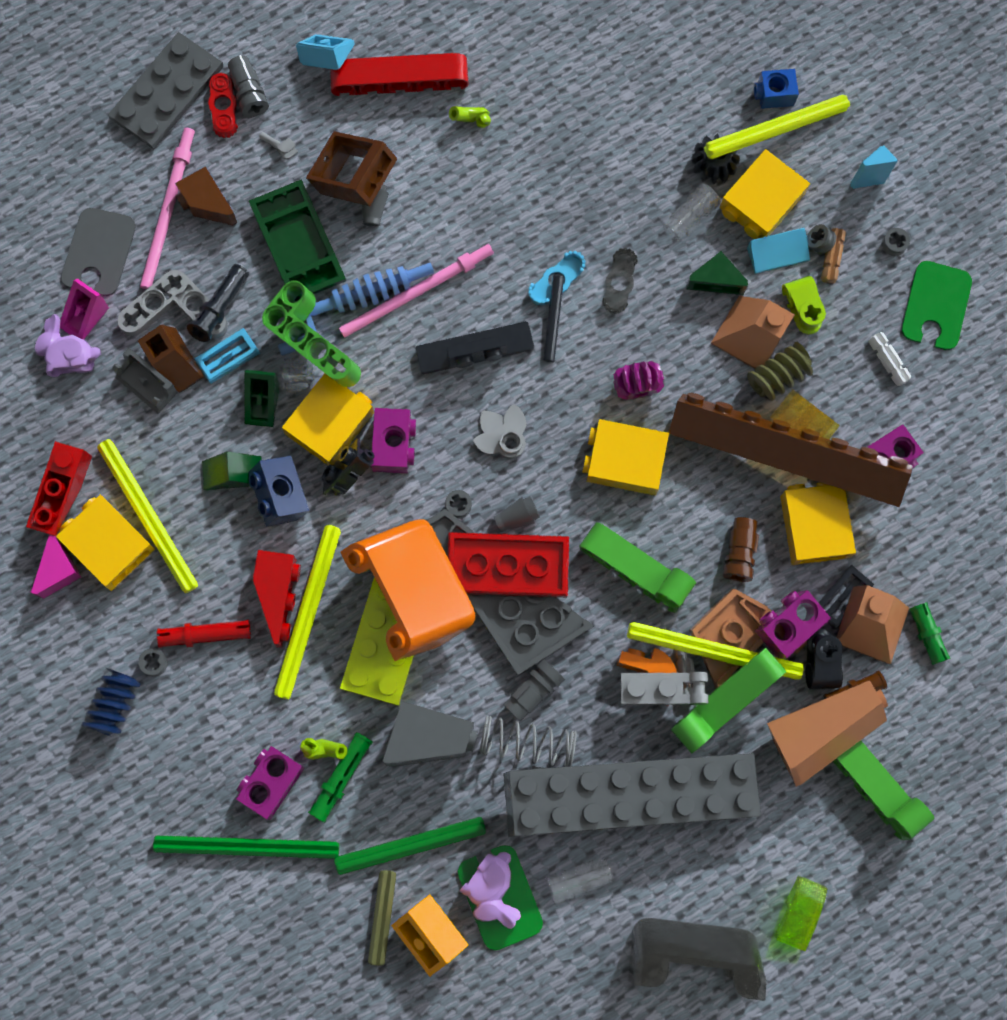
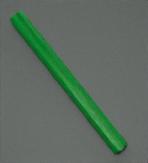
M159 835L155 836L153 840V851L156 853L335 859L339 856L340 850L339 843L331 841Z

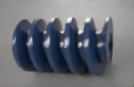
M106 668L112 674L111 676H101V680L107 687L96 688V692L102 696V699L91 700L97 711L86 712V715L93 721L82 722L81 726L110 736L111 734H121L122 730L115 723L126 722V718L120 711L131 710V706L125 702V699H135L136 695L129 689L130 687H140L141 684L130 676Z

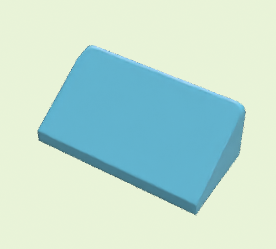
M315 34L298 42L296 48L299 60L303 65L337 70L342 66L355 43L354 40L348 38Z
M884 145L880 146L861 163L850 186L854 189L884 184L898 160Z
M805 228L754 239L749 242L747 247L755 274L810 261Z

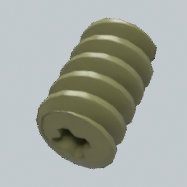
M794 342L793 347L789 346L784 349V353H777L774 359H768L765 362V366L759 365L755 372H748L747 378L753 390L760 397L766 396L769 400L773 401L776 398L773 390L782 395L785 393L783 384L791 389L794 387L793 377L798 382L804 380L802 371L808 376L813 375L812 362L803 345L799 342Z

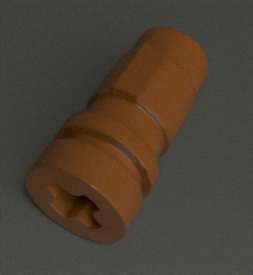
M746 517L734 518L729 541V555L725 557L726 565H724L722 575L724 578L739 582L752 581L754 572L752 567L755 566L753 554L757 553L759 535L756 533L758 524L756 520Z

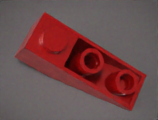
M55 441L26 528L53 536L57 535L82 487L93 457L83 449Z
M258 550L253 582L273 643L277 648H282L283 641H288L290 636L291 624L286 623L288 611L293 612L296 594L291 593L293 582L299 581L301 564H296L297 559L291 554Z

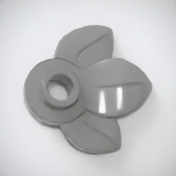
M515 404L508 408L504 417L491 411H482L480 426L483 433L473 439L475 446L481 452L489 455L500 453L506 458L520 456L526 445L523 433L527 422L523 412ZM507 440H514L517 444L516 447L513 449L507 448L505 445Z

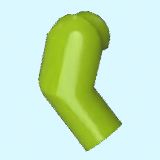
M453 106L449 110V118L452 121L476 122L479 128H485L491 123L490 113L484 107Z
M307 738L300 745V750L303 752L304 757L310 760L325 757L343 759L347 754L346 745L326 739L315 741L312 738Z

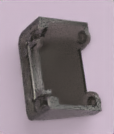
M642 918L634 925L628 970V981L633 985L644 987L660 986L668 977L670 962L723 968V975L733 980L734 988L739 995L747 999L765 1001L766 976L757 939L750 931L741 928L657 918Z

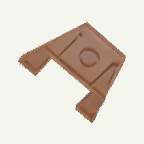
M731 589L689 631L692 637L754 652L763 643L762 639L755 632L761 625L759 620L771 610L744 593ZM777 624L774 633L782 640L785 630L780 624ZM807 640L793 653L797 654L807 644ZM702 657L716 689L730 678L732 673L739 667L738 665Z

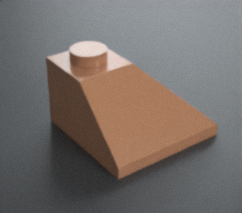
M739 296L711 344L754 369L759 365L765 366V362L770 358L795 314L770 300Z
M855 586L852 589L836 638L840 640L843 647L891 664L909 607L895 596L871 586Z

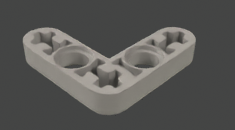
M171 270L121 311L117 319L118 325L126 335L137 336L175 304L194 321L200 312L199 310L190 311L187 309L188 302L193 298H199L205 303L209 302V299L183 272ZM172 279L175 281L182 279L180 281L182 287L180 289L171 288L170 281ZM161 288H163L165 292L168 291L167 293L170 296L168 300L164 296L163 292L160 291ZM152 297L162 299L161 306L156 310H149L146 307L147 301ZM141 306L144 313L148 315L146 319L142 314L140 315L138 307ZM140 315L136 319L137 326H127L126 319L129 316L134 319ZM225 316L223 322L219 324L220 328L217 330L214 328L211 332L213 339L220 338L227 332L228 323Z

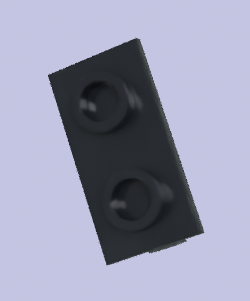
M357 437L350 446H345L339 455V459L333 465H328L322 475L324 495L330 490L337 496L346 494L358 480V476L351 473V471L362 476L374 463V453L369 449H360V438Z

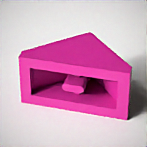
M75 279L60 319V328L68 334L84 340L109 307L101 294L79 279Z
M53 535L48 536L31 590L32 594L43 599L81 578L65 546Z

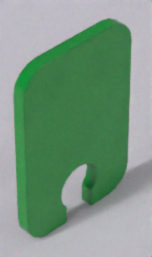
M931 261L921 262L914 274L902 324L903 336L910 341L921 343L923 336L922 325L927 321H933L941 329L940 336L936 339L934 347L943 350L953 349L958 344L972 286L971 275L964 270Z
M502 845L490 851L495 856L501 852H507L511 855V861L509 862L511 871L510 887L503 896L502 901L505 905L518 909L521 917L516 921V925L512 929L505 927L497 919L485 922L475 918L483 941L491 950H500L539 933L543 926L541 914L517 853L508 845ZM476 856L463 861L459 866L458 875L462 886L468 883L477 871L479 863ZM466 896L473 912L477 905L473 904L468 896Z

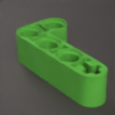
M290 281L286 283L265 309L262 316L263 324L341 386L352 387L357 384L361 378L360 367L304 323L316 305L315 295L301 282ZM302 294L301 299L295 302L296 297ZM284 317L282 323L277 325L278 320ZM302 333H305L304 338L301 341L297 342L298 337ZM326 349L325 355L318 359L319 353ZM338 363L346 368L345 372L341 373L335 368Z
M596 522L579 545V549L607 569L610 570L612 568L620 573L618 575L620 578L633 587L637 585L642 588L645 595L658 604L662 602L669 607L668 611L672 613L678 611L696 585V581L684 571L678 568H673L672 571L601 523Z
M764 648L708 695L709 704L695 706L689 714L674 725L671 731L692 754L707 742L718 729L784 675L786 670L767 648Z
M862 741L856 743L833 761L845 777L849 775L855 784L853 786L866 801L870 800L876 807L874 811L885 824H890L896 831L895 835L900 840H911L935 819L930 809L916 797L910 798Z

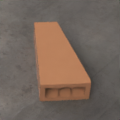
M870 680L767 723L774 744L796 787L806 782L887 721L884 708L888 707L887 700L881 690L876 691Z

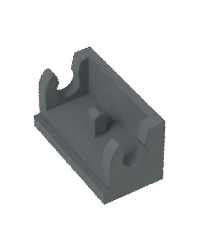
M128 347L123 353L125 361L120 366L118 364L113 366V371L116 374L115 378L159 414L178 392L169 380Z

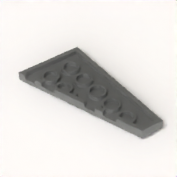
M446 509L426 520L432 526L447 557L449 532L474 533L473 530ZM467 594L478 617L517 676L594 627L589 621L584 620L571 607L556 597Z

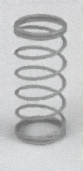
M488 715L485 718L480 754L483 753V755H487L492 746L491 740L487 748L492 717ZM499 718L494 727L493 734L496 733L500 723V756L504 758L508 750V744L503 752L502 718ZM515 721L510 731V737L516 726V758L520 761L525 749L523 747L519 755L520 728L519 722ZM532 723L527 731L526 740L533 727V762L536 764L541 754V748L536 756V727ZM548 726L544 732L542 743L545 741L549 731V764L552 767L557 757V751L552 760L553 733L552 728ZM565 729L559 738L558 747L566 732L565 767H571L577 732L572 730L569 735L568 730Z

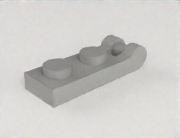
M621 673V705H707L709 703L708 694H705V683L708 682V673ZM683 684H692L693 694H683Z

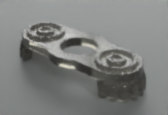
M620 248L619 251L615 252L611 272L605 281L606 293L602 302L605 310L611 314H619L625 311V308L628 306L629 293L634 287L633 274L638 260L637 255L630 248L628 250L627 248ZM616 276L625 277L628 282L627 288L622 291L615 290L611 285L612 279Z

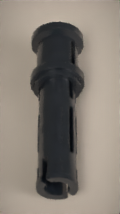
M234 264L209 302H205L199 307L200 313L194 321H190L187 325V331L193 338L201 342L210 341L212 338L211 332L217 324L223 322L225 309L249 276V272H246L247 269L245 267Z

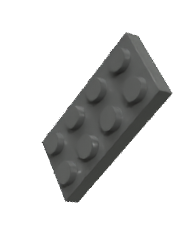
M178 32L110 111L108 116L112 121L139 140L155 149L208 86L211 77L219 73L224 67L223 62Z

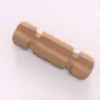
M838 228L831 229L836 235V242L834 247L825 253L824 269L821 274V281L829 284H834L838 279V267H840L844 247L843 242L846 236L845 230Z

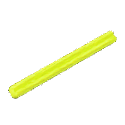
M839 95L707 142L704 152L709 159L717 158L845 112L850 107V101L846 95Z
M110 439L101 442L97 449L184 593L193 591L198 587L197 581L116 446Z
M332 525L324 527L275 687L274 695L282 699L291 698L341 533L339 528Z
M636 622L630 623L627 630V637L629 639L738 666H744L758 654L757 652ZM774 657L786 670V673L782 675L783 677L795 680L802 678L803 664Z

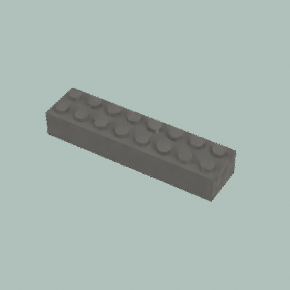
M754 753L516 770L503 773L508 837L761 816Z

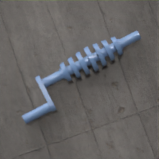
M431 263L410 270H404L403 266L397 267L399 274L396 275L393 274L392 269H386L388 278L385 279L382 278L380 271L374 272L377 281L373 283L369 274H365L363 278L366 285L362 287L358 278L352 280L355 289L350 291L346 283L342 285L344 293L338 294L336 288L332 290L333 295L330 296L331 298L317 302L313 311L306 318L307 324L316 331L312 316L332 309H338L339 313L345 312L343 305L349 304L350 310H356L354 302L358 300L362 308L368 307L365 298L369 296L373 305H377L379 302L376 294L380 292L384 301L390 299L387 290L392 289L394 296L400 294L398 286L403 285L405 291L410 289L409 284L412 283L411 281L434 274ZM304 336L298 337L297 342L301 341ZM286 342L278 344L282 356L296 351Z

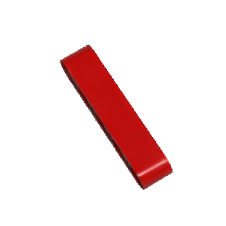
M460 53L345 59L339 69H330L331 92L335 96H340V93L366 95L368 92L377 91V94L396 93V90L421 92L428 88H433V91L452 90L451 87L465 89L469 85L467 57Z

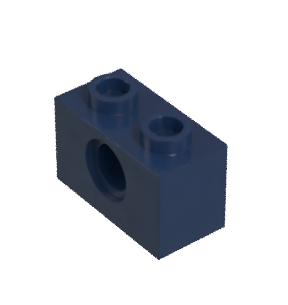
M292 456L261 460L248 472L250 487L255 491L258 501V512L264 519L266 527L297 521L310 511ZM273 488L278 491L279 495L274 492Z

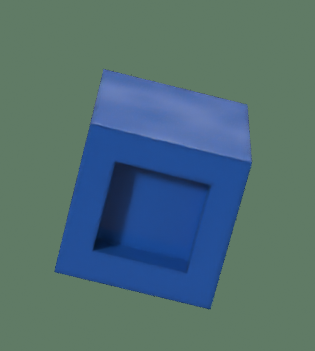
M795 69L762 71L758 82L754 83L755 100H760L761 109L794 106L799 95ZM770 87H775L779 89L780 92H774L770 89Z

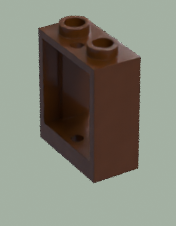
M333 131L306 179L322 195L371 206L396 163L397 157L383 141ZM350 155L364 158L349 184L335 181Z

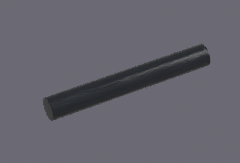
M554 275L552 278L543 361L555 362L564 277Z

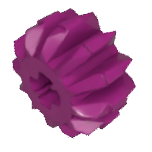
M653 361L625 365L622 368H618L613 374V383L617 395L625 400L652 396L655 393H659L664 387L663 371L660 369V364Z

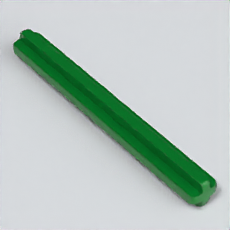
M476 817L344 854L335 858V867L338 874L342 875L478 837L486 833L484 820L482 817Z

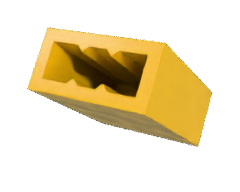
M765 149L726 193L719 208L726 219L731 222L737 221L745 227L744 231L749 237L753 239L767 237L805 195L810 183Z
M324 373L285 422L282 429L286 436L323 463L333 465L339 459L343 448L351 444L373 416L372 401L361 392L355 394L348 387L341 386Z
M599 419L597 428L591 427L588 445H593L591 456H585L582 473L588 474L586 482L656 496L659 490L669 433Z
M821 482L816 484L817 487L805 488V484H795L788 486L787 490L780 496L792 565L848 559L856 554L845 490Z
M101 494L97 498L93 497L83 505L82 512L75 519L67 520L60 527V533L56 536L110 591L120 584L155 550Z

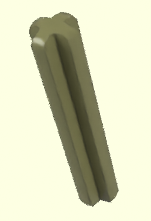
M381 870L379 873L368 963L371 965L383 966L385 964L396 882V872Z

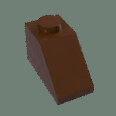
M206 166L175 183L179 194L175 196L184 211L189 208L194 217L232 226L237 223L233 210Z

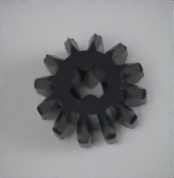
M718 133L714 136L713 140L720 138ZM706 135L702 143L695 145V153L691 157L692 163L695 164L693 168L694 173L703 171L702 181L711 176L713 185L717 183L718 177L725 183L729 175L736 173V165L740 162V155L736 154V150L719 156L717 160L709 159L704 152V147L707 142L713 140Z

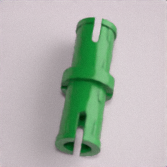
M928 603L910 608L909 611L919 632L917 636L919 641H923L931 664L935 665L951 659L940 635L942 633L941 628L936 626Z

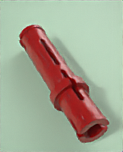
M250 620L194 626L191 623H185L184 627L157 628V635H159L157 636L158 647L186 645L188 648L193 647L197 643L251 639Z

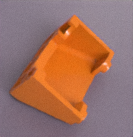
M417 519L353 543L340 552L347 567L352 572L360 574L371 570L397 621L386 634V643L394 661L435 649L473 625L475 620L474 608L432 526L426 520Z

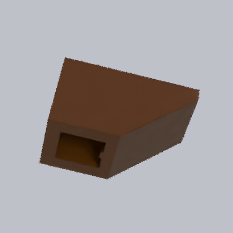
M159 325L137 340L151 365L169 380L179 393L204 378L176 328Z

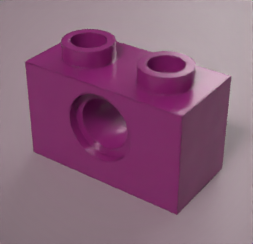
M375 408L372 452L375 457L373 459L374 463L371 465L372 472L408 474V465L414 466L415 448H409L410 437H416V419H411V411L409 409ZM392 436H398L402 439L401 444L396 447H391L386 442Z

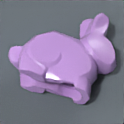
M53 314L51 318L46 319L44 324L45 332L38 337L35 344V352L39 356H45L47 375L58 377L60 374L91 372L94 367V361L101 355L100 349L98 347H91L87 341L74 335L61 337L59 334L61 320L58 315Z
M501 852L497 856L487 854L470 881L465 883L459 892L468 896L470 901L477 905L473 911V916L477 920L490 922L497 919L505 927L512 929L516 925V921L520 919L521 914L518 909L505 905L502 901L503 896L510 887L511 871L509 862L511 861V855L507 852Z

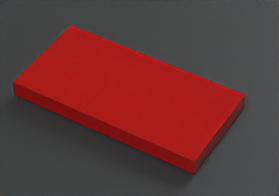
M449 532L448 559L466 594L568 597L569 536Z

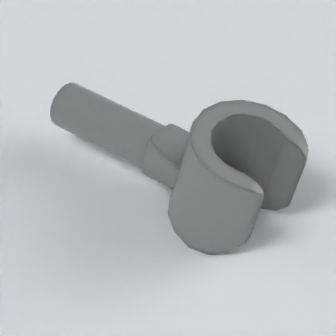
M264 132L259 136L260 139L277 149L284 159H289L298 152L295 149V143L290 138L280 143Z

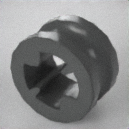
M816 225L808 233V246L819 254L827 253L834 247L836 235L825 225Z
M901 228L890 229L882 239L884 251L892 256L903 254L910 244L908 233ZM892 236H894L896 240H902V243L899 245V248L896 244H890V241L893 238Z
M455 490L449 493L445 500L446 510L456 518L467 516L472 507L469 494L462 490ZM455 497H459L460 501L466 500L467 505H463L464 510L458 512L457 508L450 507V503L454 504L453 499Z
M149 648L141 653L138 665L143 673L156 677L165 672L168 660L162 651L156 648ZM155 654L159 655L160 657L157 660L160 663L159 668L155 669L152 667V671H149L147 669L149 663L146 659L149 656L154 658Z

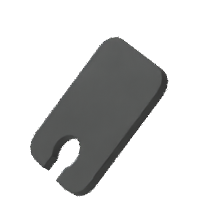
M87 208L82 211L62 271V282L71 288L75 279L82 281L81 276L86 269L96 268L100 271L101 278L95 285L94 290L103 296L115 293L118 289L135 233L136 225L134 220L127 215L96 208Z

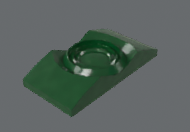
M302 179L249 200L253 214L284 285L290 281H298L313 294H316L346 281ZM302 294L296 297L295 302L301 299Z

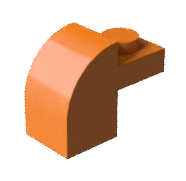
M628 648L627 652L622 651L616 665L639 673H677L671 658L657 648L652 650L650 659L645 658L646 653Z

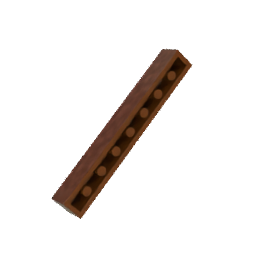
M696 393L682 394L677 401L668 432L671 435L896 507L901 505L913 467L903 458L896 456L886 458L878 455L876 450L868 447L854 448L848 446L849 443L843 439L831 438L829 440L819 437L820 434L814 430L802 429L800 431L791 428L789 423L782 420L768 421L762 419L759 413L753 411H744L743 413L733 410V406L725 402H716L714 404L705 401L703 396Z

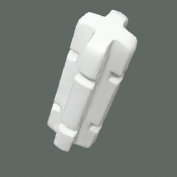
M877 333L869 339V344L873 350L878 351L876 355L887 372L892 373L893 376L891 378L897 386L905 384L911 379L910 373L906 368H902L903 362L892 345L887 344L888 339L884 333Z

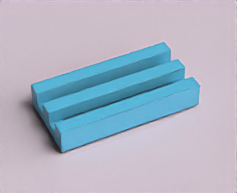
M242 328L194 358L210 384L257 356L260 352L245 329ZM244 338L245 342L228 351L206 366L204 364L211 357ZM250 347V350H248L244 354L240 355L239 357L224 365L220 369L216 370L212 374L210 373V371H212L216 367L220 366L224 362L228 361L232 357L236 356L240 352Z

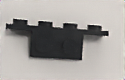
M525 321L418 345L415 349L421 374L424 375L455 367L465 368L474 363L496 361L504 356L531 351L534 349V343L529 323Z

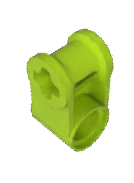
M807 276L783 284L782 294L787 296L789 302L787 307L791 313L795 314L793 318L799 331L807 335L818 332L825 319L826 311L813 277Z

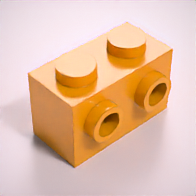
M430 894L391 925L429 977L443 968L468 946L460 932Z

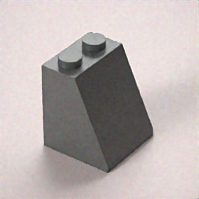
M401 701L383 763L389 767L465 757L467 750L473 752L478 731L473 730L474 722Z

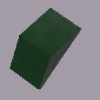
M720 251L690 275L686 290L744 295L748 287V280Z
M245 370L244 424L274 427L280 387L276 373Z
M227 451L202 461L203 490L250 487L248 472L262 460V457Z

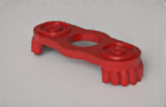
M217 73L211 77L209 83L210 98L208 105L212 112L213 131L219 137L230 138L234 136L238 129L235 118L237 101L233 95L234 85L232 79L227 74ZM219 97H227L231 104L226 110H219L215 107V101Z

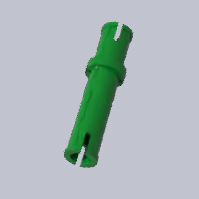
M358 732L354 734L355 736L347 748L346 756L339 760L327 783H322V791L311 810L308 811L310 815L324 823L327 821L326 819L338 799L342 800L345 795L342 793L358 768L368 748L373 743V741Z

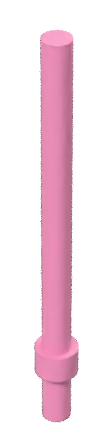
M184 128L179 147H176L174 151L172 173L140 283V288L148 289L153 284L176 202L175 195L178 194V188L175 183L182 180L185 166L189 165L192 152L190 148L195 131L191 128Z
M487 244L471 254L467 252L457 258V262L339 327L341 334L346 338L463 271L467 273L474 269L475 264L494 254L491 246Z

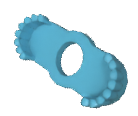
M577 251L566 252L564 258L556 266L547 269L543 277L536 284H530L528 295L532 302L536 305H546L550 302L552 286L549 284L548 278L553 273H560L564 276L563 292L567 291L570 283L584 271L586 262L584 256L580 252L577 253Z

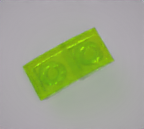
M798 875L785 902L787 910L775 933L777 941L806 951L825 902L828 890L826 886Z

